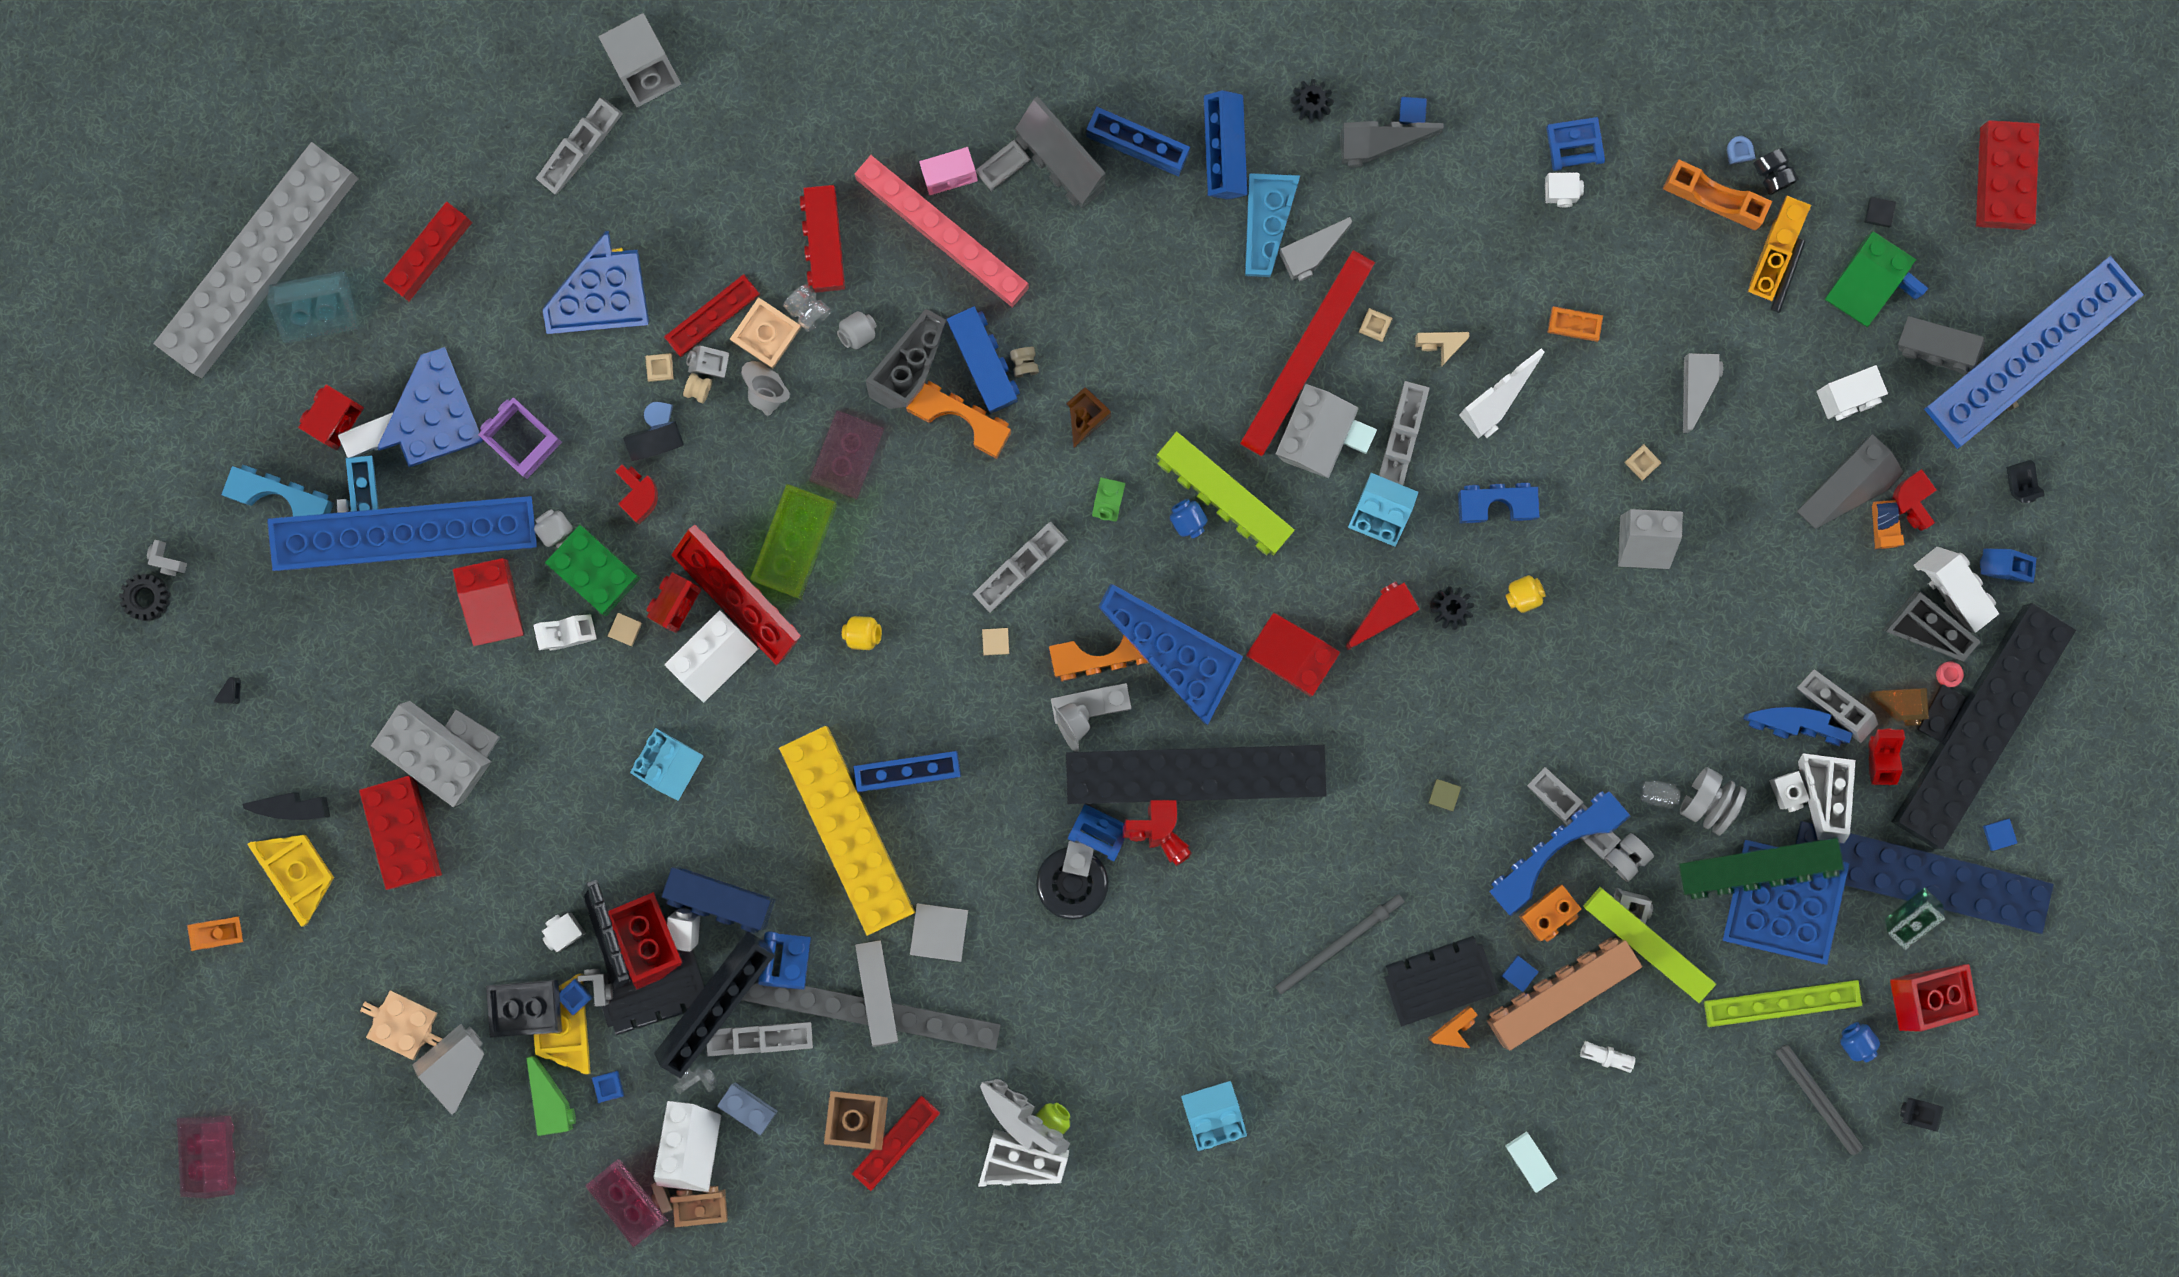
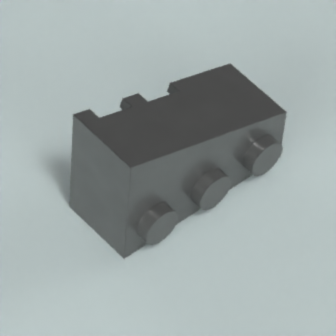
M1908 316L1898 348L1902 355L1907 358L1917 359L1918 357L1932 365L1942 366L1966 375L1981 362L1985 351L1984 337Z
M1914 591L1882 629L1885 632L1961 661H1965L1981 642L1918 591Z

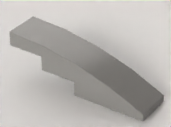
M599 98L587 117L582 118L570 136L562 140L536 179L551 192L558 194L603 141L623 113L605 98Z
M1407 381L1404 382L1381 465L1380 477L1404 485L1429 387Z
M1049 522L991 575L973 595L989 613L992 612L1068 541L1067 538L1052 522Z
M1546 767L1527 785L1567 826L1573 822L1571 817L1581 808L1585 811L1588 809L1583 804V801ZM1613 832L1581 837L1603 860L1621 842Z
M811 1022L722 1028L716 1032L706 1045L707 1056L813 1048Z

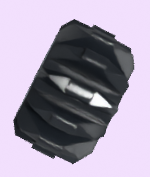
M1315 79L1311 80L1310 86L1305 81H1302L1301 89L1295 87L1293 93L1296 96L1290 99V103L1295 104L1292 112L1298 113L1301 111L1299 116L1301 121L1306 115L1309 116L1308 122L1310 124L1313 123L1314 116H1316L1318 121H1323V114L1329 115L1331 109L1328 106H1332L1334 103L1333 99L1328 98L1332 94L1331 89L1323 91L1325 83L1321 82L1319 87L1315 86ZM1308 97L1312 99L1317 98L1316 105H1313L1312 102L1307 103Z
M1451 586L1447 587V595L1444 591L1439 590L1437 594L1440 599L1433 598L1431 600L1438 607L1430 609V613L1439 612V616L1434 619V622L1437 623L1443 618V629L1448 627L1449 622H1451L1452 630L1458 629V622L1463 627L1466 626L1467 621L1464 617H1473L1471 612L1466 611V609L1474 607V603L1466 604L1465 602L1471 597L1468 593L1461 597L1462 588L1460 587L1456 590L1455 594H1453ZM1450 601L1454 602L1453 605H1458V610L1454 612V615L1450 614L1451 611L1447 612L1446 609L1450 605Z

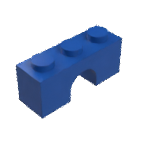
M1517 483L1515 488H1505V484L1490 485V489H1480L1479 485L1464 486V490L1458 492L1460 523L1486 522L1488 520V507L1490 503L1496 501L1503 502L1508 506L1511 521L1537 520L1539 518L1538 487H1531V483Z

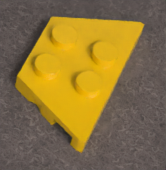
M307 835L248 843L247 845L301 927L306 926L334 879Z
M577 974L565 983L559 985V992L562 991L575 978L578 979V976L583 974ZM560 1002L562 1032L534 1034L535 1055L550 1059L565 1067L568 1066L583 1074H590L586 1008L584 1006L575 1015H572Z

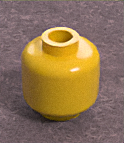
M1530 575L1509 584L1510 593L1506 594L1510 607H1516L1521 613H1526L1541 606L1543 598L1546 597L1540 580L1538 578L1534 579Z
M853 616L848 620L847 625L844 624L842 627V638L846 640L847 646L851 649L871 650L876 644L880 643L882 636L881 626L877 624L873 617Z

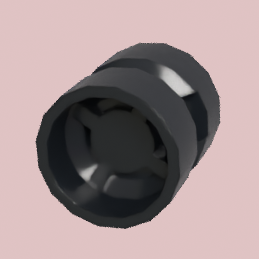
M1784 148L1777 149L1753 163L1759 176L1765 177L1763 184L1769 195L1777 193L1779 190L1785 189L1799 180L1794 168L1787 165L1790 160Z

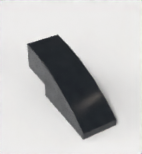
M296 792L243 803V809L277 819L316 820L330 817L327 797H317L301 801L300 794Z

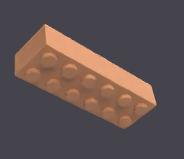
M1612 937L1606 939L1598 945L1600 947L1598 951L1592 953L1588 951L1577 958L1579 963L1570 967L1565 965L1555 972L1557 977L1552 980L1545 978L1533 986L1535 990L1530 994L1523 992L1511 1000L1513 1004L1509 1007L1503 1008V1006H1500L1489 1014L1491 1018L1487 1020V1023L1502 1047L1512 1050L1642 968L1627 941L1616 938L1612 939Z

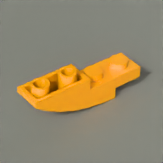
M1789 196L1785 197L1778 216L1772 224L1748 292L1770 301L1773 300L1792 256V249L1811 207L1810 204Z

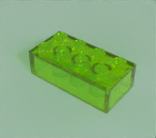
M786 484L750 580L758 585L801 600L837 508L836 502Z

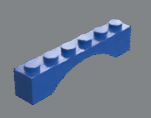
M1602 791L1591 800L1593 805L1586 811L1583 808L1577 811L1571 817L1572 823L1566 828L1563 825L1558 827L1551 833L1553 839L1547 844L1543 841L1531 850L1533 855L1526 861L1523 858L1511 867L1513 872L1507 877L1501 875L1491 884L1494 888L1489 892L1510 916H1513L1532 900L1534 886L1539 873L1547 861L1559 849L1583 836L1597 833H1612L1631 817L1610 791L1606 794Z

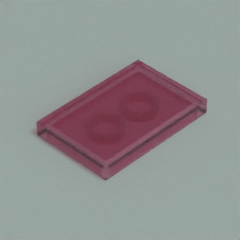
M837 410L809 482L857 500L885 428Z

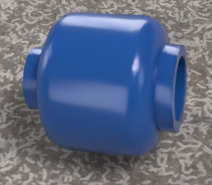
M1185 499L1171 508L1170 521L1180 536L1186 537L1190 535L1191 538H1195L1205 531L1203 527L1208 519L1197 501Z
M1856 1022L1847 1026L1842 1031L1841 1046L1853 1061L1863 1060L1864 1062H1869L1877 1056L1878 1053L1876 1051L1880 1046V1041L1867 1024Z

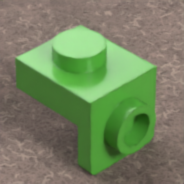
M1100 478L1092 513L1093 517L1117 521L1125 483Z

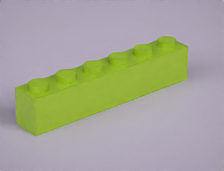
M1177 431L1157 454L1156 458L1160 460L1157 464L1164 471L1170 473L1172 470L1179 476L1177 481L1188 490L1192 487L1199 493L1196 497L1207 506L1210 503L1218 509L1216 514L1227 523L1229 520L1233 521L1238 526L1236 528L1237 532L1246 539L1251 536L1258 542L1255 546L1265 555H1268L1270 552L1274 556L1295 531Z

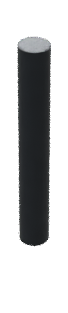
M1797 238L1792 249V256L1770 309L1772 311L1781 312L1805 245V241Z

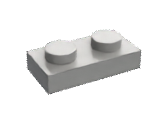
M458 710L454 711L445 726L486 758L500 738V736Z

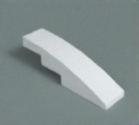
M393 413L339 434L338 437L347 457H358L373 449L377 451L378 444Z

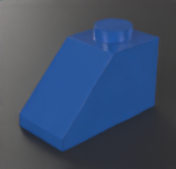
M1983 549V556L1980 559L1981 574L1992 578L2034 583L2037 558L2012 549Z

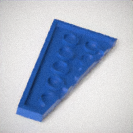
M1110 584L1098 607L1204 724L1208 725L1243 656L1117 586Z

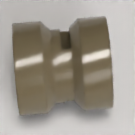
M1024 347L1010 351L1011 360L1015 364L1013 369L1015 378L1023 377L1024 373H1030L1031 375L1039 373L1038 364L1034 362V357L1036 356L1034 347Z

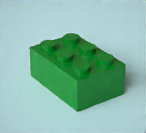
M581 525L572 532L545 562L604 616H607L641 579Z

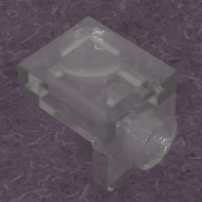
M701 1066L693 1072L688 1069L681 1079L676 1077L678 1082L673 1085L677 1093L680 1094L701 1080L708 1092H711L716 1088L714 1085L716 1078L709 1068L704 1070Z

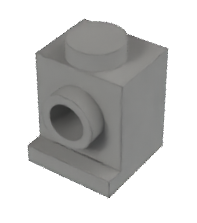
M1616 888L1614 898L1628 910L1630 903L1634 902L1635 908L1629 911L1646 924V920L1650 919L1653 912L1652 901L1645 895Z

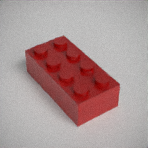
M1988 120L1980 127L1976 227L2027 230L2036 224L2040 123Z
M406 776L360 789L359 792L385 889L392 890L441 876L442 873L417 780L412 776Z

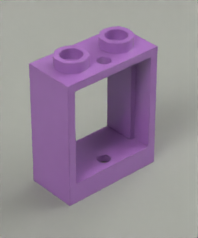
M513 397L511 400L508 399L498 408L499 413L493 419L489 418L482 424L480 428L482 431L478 435L517 472L528 479L562 441ZM517 411L521 412L546 436L521 464L492 438Z

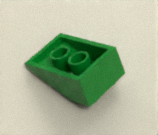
M1873 231L1865 237L1825 300L1868 327L1904 279L1916 259Z

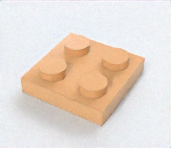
M758 297L730 340L773 369L801 329V325Z

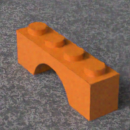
M1678 160L1673 165L1663 187V190L1755 231L1763 224L1772 203L1771 200L1751 191H1739L1720 185L1708 178L1701 169L1681 160Z
M928 381L927 384L924 383L922 390L906 407L907 411L928 423L942 415L948 414L964 418L973 428L974 447L997 459L1011 434V429L1008 428L1009 423L998 417H995L993 420L985 416L986 411L976 405H973L972 408L963 404L964 399L953 393H950L948 396L940 392L942 388L931 381Z
M1124 635L1118 648L1104 656L1089 655L1083 652L1074 641L1049 646L1055 678L1061 677V681L1075 679L1076 673L1085 671L1087 676L1102 673L1101 668L1111 666L1112 671L1127 667V662L1136 661L1137 665L1149 663Z

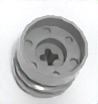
M1705 767L1692 784V787L1698 790L1697 794L1693 799L1686 795L1680 808V814L1693 822H1697L1705 814L1703 827L1709 829L1713 826L1712 832L1720 836L1738 816L1746 796V789L1738 786L1734 790L1735 782L1729 781L1720 788L1723 779L1722 775Z

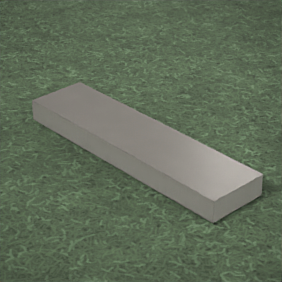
M881 940L857 944L855 947L872 1047L898 1043Z

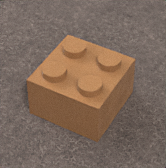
M830 1091L824 1144L882 1150L888 1098Z

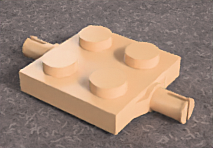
M393 991L388 993L384 1003L379 1008L367 1002H364L362 1005L364 1007H361L360 1012L374 1017L373 1025L366 1038L411 1060H415L420 1048L426 1043L435 1046L437 1043L433 1040L437 1042L442 1040V1038L431 1034L432 1024L438 1013Z

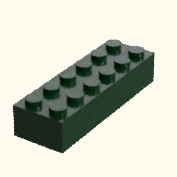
M1838 838L1679 864L1684 895L1691 896L1693 900L1709 898L1708 893L1716 891L1719 896L1734 894V888L1743 887L1745 892L1760 890V884L1770 883V887L1787 885V880L1796 879L1797 883L1814 881L1813 876L1822 874L1824 879L1840 877L1839 872L1845 871Z

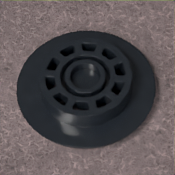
M1067 848L1057 850L1045 859L1038 871L1036 880L1038 896L1045 908L1060 918L1069 920L1085 918L1093 914L1106 898L1108 892L1106 869L1100 859L1093 854L1088 876H1092L1093 883H1088L1086 876L1059 870L1064 865ZM1055 872L1059 874L1057 880H1053ZM1052 884H1057V891H1053ZM1087 887H1092L1090 894L1086 893ZM1061 893L1064 896L1063 901L1057 897L1058 894ZM1084 895L1086 899L1079 902L1078 898ZM1074 899L1075 904H1069L1067 900Z

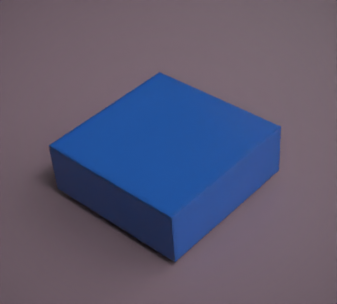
M1401 97L1400 124L1425 123L1427 99Z
M1909 272L1898 285L1913 299H1918L1928 289Z
M2010 819L1983 826L1991 851L2017 844Z
M1517 955L1502 974V977L1521 992H1524L1538 971Z
M577 978L559 992L560 1002L572 1015H575L594 998Z
M618 1071L592 1078L598 1103L624 1096Z

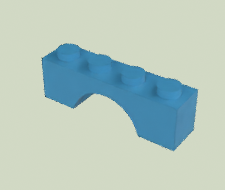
M242 465L241 469L232 466L221 494L250 506L263 496L279 494L290 503L293 517L329 514L334 505L333 502L327 500L329 495L315 490L313 494L303 492L304 486L290 482L288 486L279 483L281 478L268 473L265 474V477L256 475V469Z

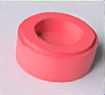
M1945 662L1938 667L1936 677L1941 685L1955 687L1962 682L1964 672L1962 667L1956 662Z

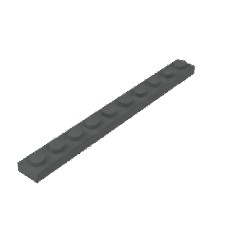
M757 979L742 998L743 1001L869 1025L864 997L809 986H805V990L763 986L758 984ZM892 1003L896 1031L996 1050L1001 1024Z

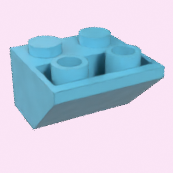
M1371 473L1348 528L1396 547L1413 510L1418 492Z
M655 728L639 758L636 759L630 773L657 791L679 801L700 764L703 755Z
M1231 1081L1181 1096L1198 1151L1210 1149L1214 1146L1236 1141L1247 1136Z

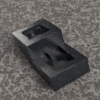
M676 421L655 425L649 430L627 434L623 438L631 461L665 453L684 445Z

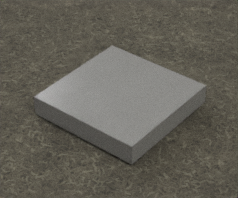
M917 903L910 955L961 962L968 910Z

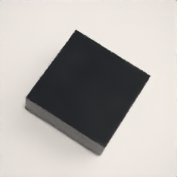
M1870 197L1865 223L1890 228L1896 202Z

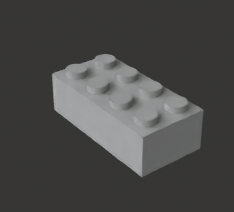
M411 701L397 706L371 745L452 807L465 801L492 762Z

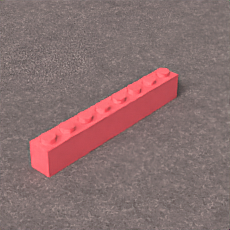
M872 155L857 170L855 177L859 183L1012 308L1029 289L1028 283Z

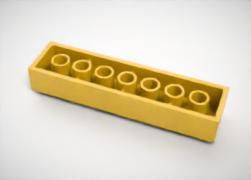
M824 726L780 747V752L866 935H870L916 913L862 797L857 792V787L829 727Z

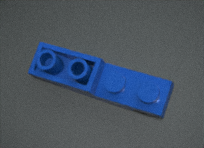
M1781 707L1764 709L1745 714L1743 718L1749 721L1748 726L1762 731L1764 727L1774 730L1773 735L1788 739L1789 735L1797 736L1800 728L1803 735L1816 738L1818 734L1826 737V743L1840 746L1841 743H1850L1853 734L1828 725L1831 714L1805 708Z

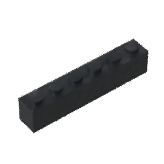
M746 932L655 1051V1057L661 1068L680 1079L683 1077L775 957L767 942L751 932Z

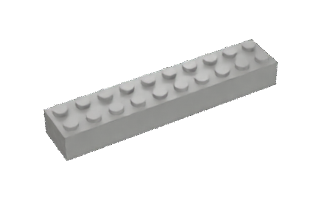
M311 142L153 344L192 374L203 378L359 178Z

